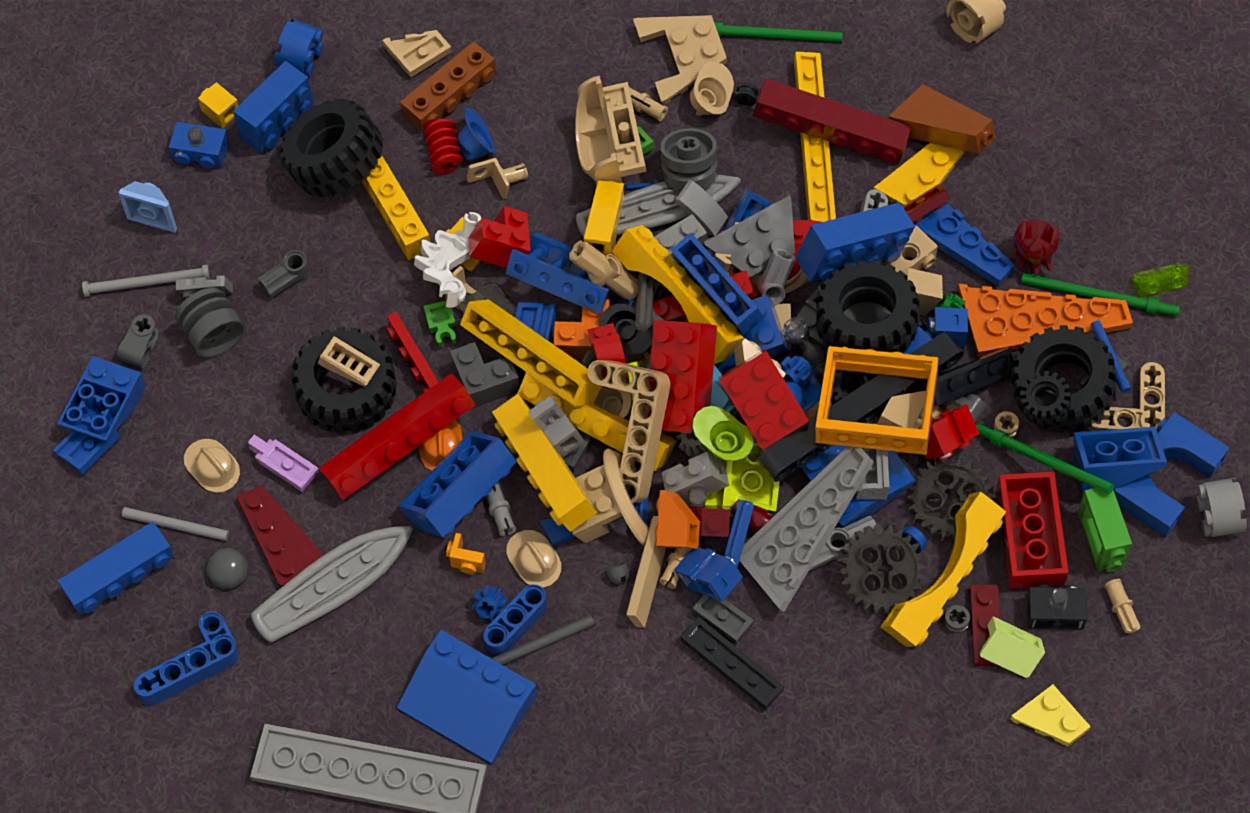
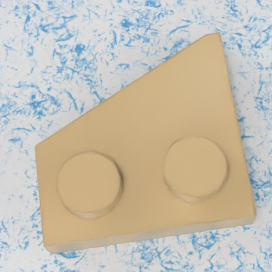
M437 30L427 31L423 34L405 35L406 39L391 41L390 38H385L382 40L386 50L410 77L415 76L452 52L451 46Z

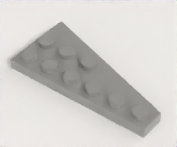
M847 446L743 545L739 561L783 612L786 610L874 463L862 448Z

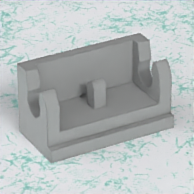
M862 448L874 463L856 491V499H887L890 488L888 451Z

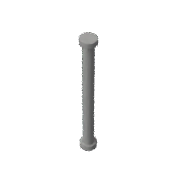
M207 264L197 269L96 283L84 281L82 282L84 297H90V294L172 283L179 279L204 277L206 280H210V271Z

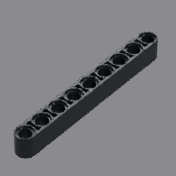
M944 332L910 355L938 357V374L954 366L963 357L964 351L948 333ZM879 374L830 406L828 419L868 423L883 413L892 396L915 392L925 385V379ZM817 416L765 449L759 455L757 462L774 482L784 479L833 446L831 444L816 443L815 427Z

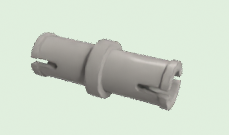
M497 482L486 498L489 503V514L495 519L499 535L505 536V529L507 534L510 535L515 532L516 527L509 513V502L504 499L500 484Z

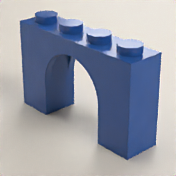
M1175 412L1169 420L1164 418L1156 429L1166 459L1171 458L1184 461L1209 478L1213 476L1225 460L1229 451L1228 446ZM1150 473L1113 489L1120 508L1165 538L1179 521L1185 508L1160 491L1152 482Z

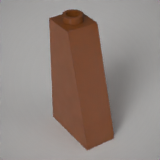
M923 84L889 115L891 120L911 126L908 138L979 154L996 138L993 121L990 118Z

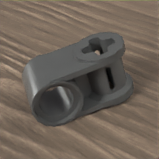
M142 314L133 319L125 338L119 345L117 360L142 369L146 367L159 337L155 321L151 316Z

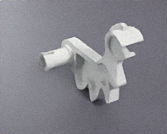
M475 212L465 214L462 230L454 234L438 230L435 234L434 244L427 240H421L422 256H415L414 266L423 271V279L440 285L439 297L447 293L446 307L448 308L457 306L466 296L463 283L455 278L450 270L471 258L469 257L468 237L481 220V216Z

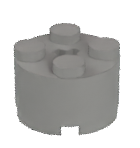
M1236 477L1204 482L1198 485L1199 496H1196L1198 511H1204L1205 520L1202 521V528L1205 537L1246 532L1247 520L1241 519L1243 510H1245L1244 498L1240 484L1236 482Z

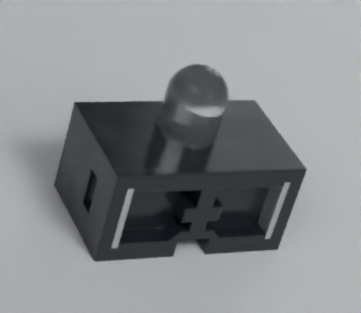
M1044 584L1030 587L1027 595L1028 628L1051 629V627H1061V629L1084 630L1087 622L1086 588H1078L1075 585L1050 588V586Z

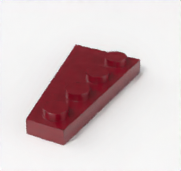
M262 485L237 496L238 502L280 588L323 556L320 550Z

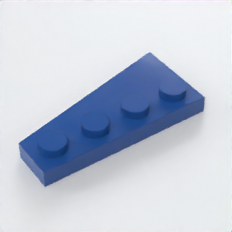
M946 201V204L941 209L930 211L924 215L920 222L914 224L938 246V249L998 287L1013 271L1014 264L993 243H987L981 237L982 233L975 226L972 228L964 220V215L958 209L954 210L948 204V201Z

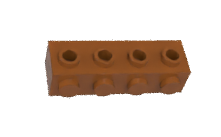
M473 41L400 101L402 116L424 133L423 123L433 118H442L446 113L453 112L463 99L471 97L481 84L489 82L496 73L495 59Z

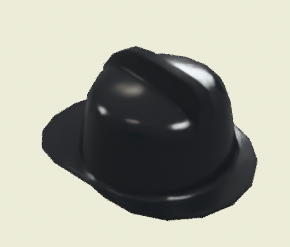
M615 304L609 306L602 313L599 319V326L614 324L625 355L638 356L650 348L652 345L653 324L648 328V332L643 333L642 330H637L635 326L636 310L627 304Z

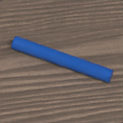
M1100 320L1092 322L1090 326L1094 334L1097 335L1098 342L1100 340L1104 341L1108 346V352L1113 355L1116 367V382L1121 393L1129 392L1131 386Z

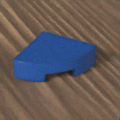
M546 519L540 522L552 547L576 537L564 524L558 526L553 519Z

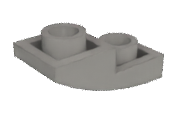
M689 180L676 198L687 216L693 214L709 236H716L728 218L718 203L694 181Z

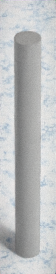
M124 507L122 511V518L148 524L154 522L157 526L227 541L229 537L228 530Z

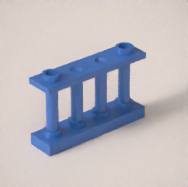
M536 232L532 235L530 253L528 255L515 249L511 252L505 274L598 314L603 312L608 293L620 298L618 294L607 286L602 287L593 283L588 273L570 260L569 253L573 247Z

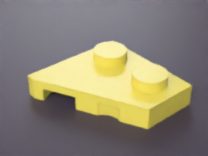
M1051 685L1011 716V720L1014 723H1022L1035 729L1034 732L1043 736H1050L1055 741L1066 746L1080 738L1091 727L1054 685Z

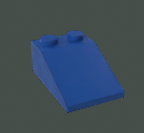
M768 295L752 300L764 318L742 335L744 339L746 338L748 341L756 343L761 348V351L765 349L770 358L788 352L789 348L773 301ZM734 352L728 360L714 364L722 375L736 367Z
M1156 427L1074 433L1072 458L1075 467L1113 483L1114 489L1167 466V460ZM1079 481L1082 493H1084L1085 490L1094 488L1086 483Z

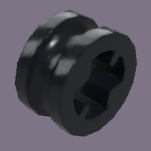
M750 83L739 84L734 96L735 101L741 105H755L759 89Z

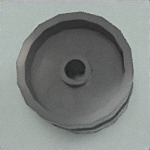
M687 128L673 131L664 137L661 142L662 179L666 185L675 190L682 191L689 180L694 181L702 189L709 187L715 182L718 177L717 142L711 134L704 130Z

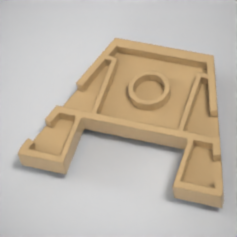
M712 15L633 19L640 42L666 35L679 71L678 75L655 82L662 105L671 102V98L677 94L687 91L688 87L696 81L698 72L705 63L712 61L723 65L727 63V57Z

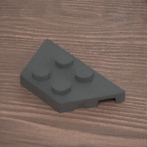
M790 195L708 239L702 245L706 250L709 249L713 253L731 255V266H734L738 272L747 270L749 277L766 269L772 252L777 250V248L786 250L791 254L795 253Z

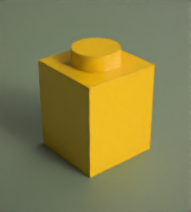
M217 82L210 88H206L198 97L201 111L221 128H224L235 118L233 111L239 106L238 100Z

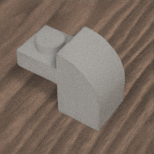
M551 396L538 402L534 408L528 411L532 419L542 429L552 446L562 457L585 442L571 420Z

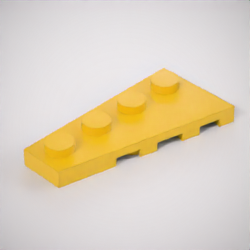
M929 143L877 184L874 189L882 191L891 203L900 202L904 206L937 184H942L965 153V150Z

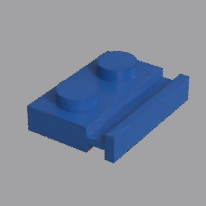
M518 302L515 318L551 342L557 307L555 304L544 305V303Z
M72 431L53 451L57 457L62 458L64 462L83 475L120 436L116 431L105 442Z

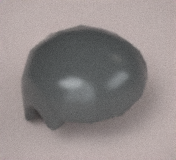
M233 548L219 549L209 558L206 573L213 585L223 590L234 589L245 582L250 564L245 555Z

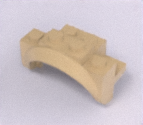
M600 76L583 82L577 91L575 136L578 158L584 172L595 180L596 186L598 180L623 183L622 177L647 172L628 82L602 87Z

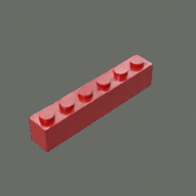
M451 373L320 466L319 469L332 488L344 500L473 408L475 403L465 387Z

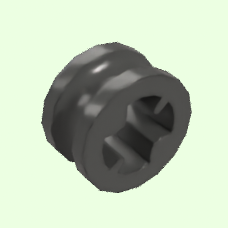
M954 605L948 608L944 617L945 627L953 633H960L966 630L970 621L969 611L961 605ZM953 614L957 617H963L962 624H959L957 621H951Z

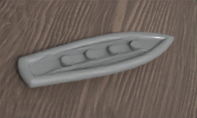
M718 175L715 182L704 190L718 203L740 184L741 179L739 177ZM660 182L625 194L617 236L624 234L628 228L644 225L649 229L687 218L688 216L676 201L681 191L669 187L665 182ZM591 208L576 215L577 227L583 237Z
M400 526L375 530L357 536L326 553L296 575L251 613L256 630L268 642H274L351 600L378 580L397 560L406 546L413 528L411 526Z

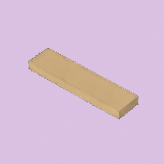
M653 516L626 613L636 627L641 628L646 626L666 547L656 546L655 528L658 525V516Z

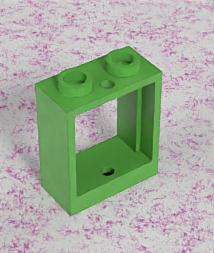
M1097 488L1085 490L1078 510V516L1097 571H1117L1124 566L1132 542L1114 490L1111 494Z

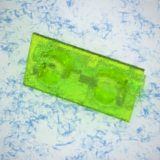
M1175 262L1171 265L1159 267L1157 272L1155 269L1137 271L1135 275H1132L1134 285H1138V297L1141 298L1188 287L1189 265Z

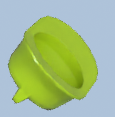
M708 406L696 413L692 427L694 434L710 450L715 458L723 461H737L744 459L750 454L753 448L751 431L729 412L720 407Z

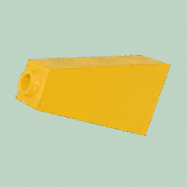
M598 180L584 235V242L589 243L606 256L613 254L611 251L615 247L624 200V183Z

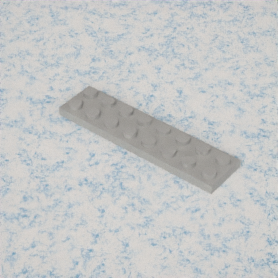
M264 724L250 778L252 781L420 813H477L487 767L483 764Z

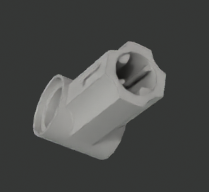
M777 248V250H774L764 273L760 274L756 279L755 285L760 296L768 295L774 305L779 304L785 298L784 286L796 260L793 254L783 249Z

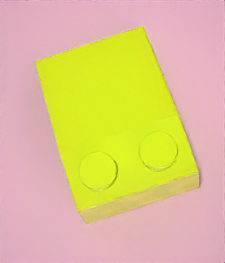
M754 436L753 448L749 455L737 461H724L729 486L722 489V505L733 507L739 498L764 509L776 511L780 481L774 482L757 462L759 455L764 450L761 449Z

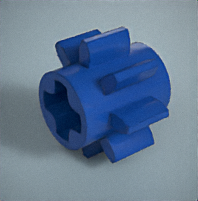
M794 356L792 359L786 357L780 363L781 370L786 373L783 377L785 382H795L803 389L811 381L809 379L812 375L811 366L803 357Z
M488 584L483 591L478 589L474 595L476 601L472 608L476 609L479 618H489L490 621H493L496 615H499L505 609L504 605L507 603L508 598L504 597L501 588H491Z

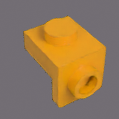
M456 533L454 541H449L446 551V557L450 558L451 567L458 568L461 572L470 575L476 572L483 574L486 565L484 553L462 549V534Z

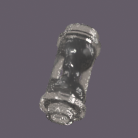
M791 318L784 324L782 335L791 344L802 348L801 357L809 362L812 374L815 375L823 372L828 353L821 346L812 344L809 341L810 331L804 318Z

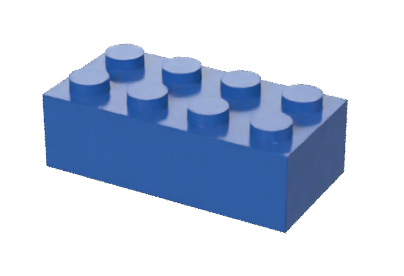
M900 202L813 224L810 226L795 258L810 282L829 279L830 273L836 269L842 270V266L848 263L855 265L857 261L865 260V263H872L873 260L880 261L881 263H892L900 258L901 252L909 241L915 225Z
M471 431L398 507L416 529L443 538L455 529V525L464 516L472 512L474 505L482 497L487 496L492 491V487L501 478L509 474L511 467L517 461L500 438Z

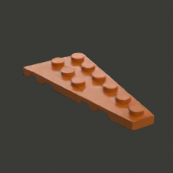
M958 284L957 288L959 296L965 300L963 308H968V326L977 357L987 355L1001 348H1010L1011 351L1018 350L1024 342H1031L1030 336L1036 332L1041 335L1044 333V329L1048 327L1057 330L1060 329V325H1068V329L1074 330L1075 326L1084 328V333L1088 334V332L1094 333L1090 324L1097 320H1100L1106 333L1129 329L1133 325L1126 300L1098 297L1082 299L1076 298V295L1068 294L1065 297L1052 296L1048 292L1009 289L1008 291L992 290V287L988 286L972 288L968 287L967 284Z

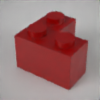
M504 206L494 221L481 218L468 237L469 257L507 268L513 249L528 255L530 253L528 214Z

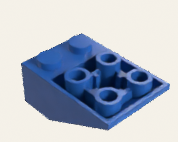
M92 356L57 424L107 442L134 411L146 388L141 372Z

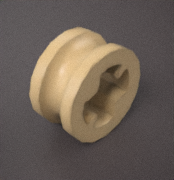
M1012 412L999 413L995 419L994 430L1004 431L1011 438L1017 433L1019 419ZM1005 421L1011 422L1010 427H1008V429L1002 428V424H1004Z

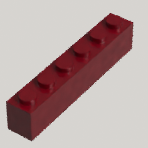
M767 78L763 82L753 113V117L759 118L762 121L781 125L789 130H796L813 138H820L837 146H844L861 154H868L895 164H899L903 156L911 130L909 125Z

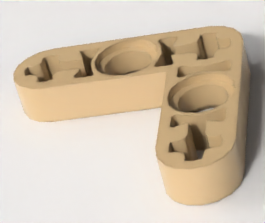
M1149 362L1141 368L1139 374V409L1110 407L1109 410H1104V417L1100 419L1102 420L1100 424H1095V420L1092 419V426L1087 429L1090 431L1150 427L1148 423L1150 413H1154L1153 421L1157 429L1160 422L1165 418V372L1162 366L1158 363ZM1149 371L1154 372V376H1156L1154 386H1149ZM1149 394L1155 395L1159 399V403L1150 405L1146 403L1144 397ZM1110 416H1113L1112 426L1109 425V422H1110L1109 417H1110ZM1123 416L1128 417L1132 425L1122 427L1118 424L1117 419Z

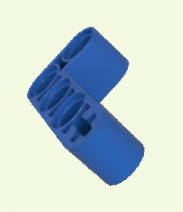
M214 611L206 612L199 619V628L205 640L204 643L140 674L135 679L134 690L142 704L146 706L156 705L233 666L238 661L239 651L236 642L219 613ZM211 625H219L217 630L213 632L207 631ZM225 647L231 648L229 653L219 654L221 649ZM197 661H206L202 667H194ZM180 673L179 678L176 680H168L171 674ZM159 680H162L163 686L160 685ZM151 687L152 690L147 692L145 689Z

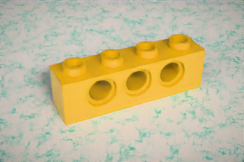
M382 156L377 159L378 164L375 169H371L370 175L365 180L362 179V183L409 261L415 258V256L421 255V240L430 242L429 233Z

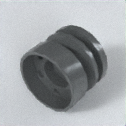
M216 287L206 288L192 294L182 302L175 314L178 325L182 327L184 334L188 336L196 353L203 358H212L233 348L242 339L246 331L245 323L237 311L232 308V304L227 299L224 291Z

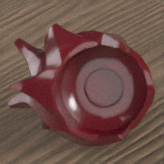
M1036 219L1024 220L1019 224L1013 236L1016 253L1011 257V259L1020 257L1019 270H1022L1025 264L1030 261V271L1033 272L1035 270V276H1038L1042 263L1052 272L1051 258L1060 242L1059 228H1054L1049 223Z

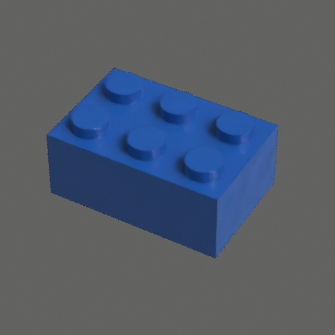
M287 61L279 66L233 111L240 139L262 155L268 149H272L277 144L278 139L285 132H289V126L293 121L296 122L299 119V115L303 112H308L310 107L314 105L308 77Z

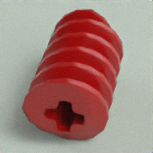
M433 118L423 123L432 171L437 175L450 174L463 162V158L460 155L461 149L458 147L459 141L456 138V125L450 119Z

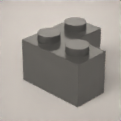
M475 342L450 351L452 367L458 381L465 387L475 403L473 408L519 391L518 374L512 361L506 357L484 364Z

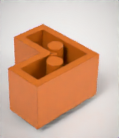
M606 300L603 312L610 306L609 300ZM582 307V322L555 321L554 345L573 359L582 360L585 352L592 350L587 329L599 327V319L602 313L598 314Z

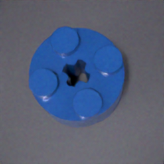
M294 19L288 21L278 41L280 53L275 52L274 66L279 67L287 61L307 77H311L315 66L312 61L315 56L320 57L323 51L324 43L321 40L324 31Z

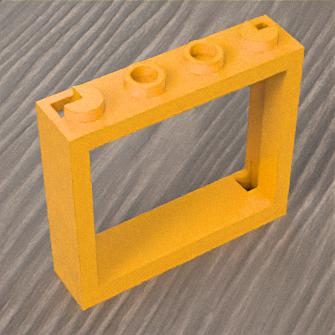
M829 346L815 427L816 443L927 455L938 375V357ZM836 370L928 379L921 429L829 420L828 416Z

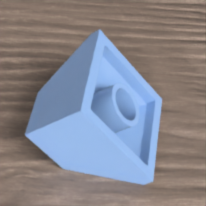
M135 181L120 189L119 196L128 220L176 232L177 227L170 204L158 187L151 183L143 184Z

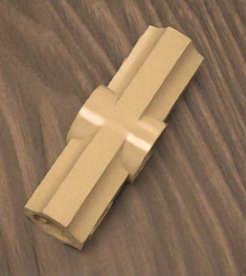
M581 240L574 245L569 253L570 260L585 270L593 283L602 287L607 286L620 297L629 301L636 297L639 280L623 269L621 262L615 255L608 254L605 256L589 243L582 242Z

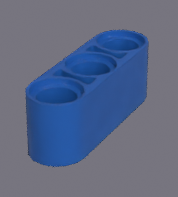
M536 584L526 586L487 626L483 637L486 651L490 655L498 656L509 651L545 613L547 609L546 593L541 586ZM531 598H538L541 600L537 604L528 603V600H530ZM514 617L522 619L518 624H511L509 622ZM494 637L503 638V641L499 644L490 642Z

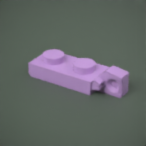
M253 435L248 441L249 449L257 454L255 459L259 464L301 492L305 490L319 473L315 465L276 439L274 441L269 439L266 443L256 435Z

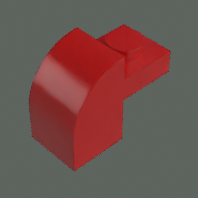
M613 323L587 329L595 361L612 360L626 364L620 337L616 333ZM605 366L601 370V375L604 379L607 376ZM628 373L626 375V382H629Z

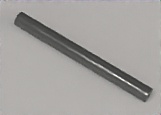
M588 615L491 659L501 665H505L595 625L591 615Z

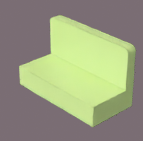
M993 616L987 625L990 636L980 650V656L1028 678L1045 654L1042 640Z

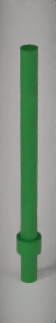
M714 22L719 38H722V35L842 42V32L723 25L721 22Z
M1023 273L1021 281L1022 284L1088 298L1098 297L1126 300L1128 306L1144 309L1146 313L1155 315L1158 312L1178 317L1180 306L1159 302V299L1149 297L1148 299L1026 273Z
M982 424L976 425L979 435L990 440V443L997 447L1011 449L1105 493L1111 494L1114 489L1113 483L1010 438L1008 433L999 429L993 430Z

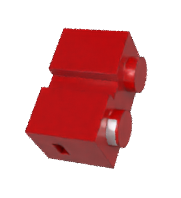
M967 404L949 408L931 419L926 459L938 457V460L947 459L954 455V449L958 450L971 444L970 440L979 435Z

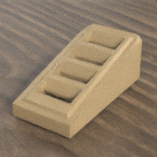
M335 336L318 361V364L364 387L367 386L380 366L379 363ZM335 352L339 353L336 360L332 358ZM346 356L349 360L343 365L341 361ZM354 361L359 362L354 371L350 369ZM364 365L369 367L364 376L359 374Z

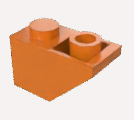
M660 490V496L657 500L658 525L655 528L656 546L698 549L699 519L678 493Z

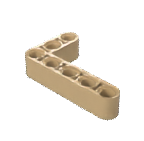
M596 360L588 368V377L592 383L635 393L620 472L632 504L641 503L647 499L650 491L670 390V380L665 373L612 360ZM604 366L607 369L605 379L601 375V370ZM628 372H630L632 375V381L630 384L626 382V375ZM653 377L657 381V387L654 391L650 385ZM648 404L651 406L652 413L649 418L645 413V408ZM642 431L646 434L645 444H642L640 441ZM637 458L641 462L639 471L635 468V460ZM631 485H633L636 490L634 498H632V496L629 493Z

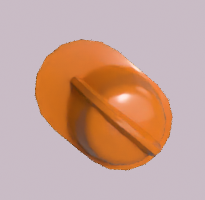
M456 420L419 445L421 461L427 469L432 471L462 441L461 426Z

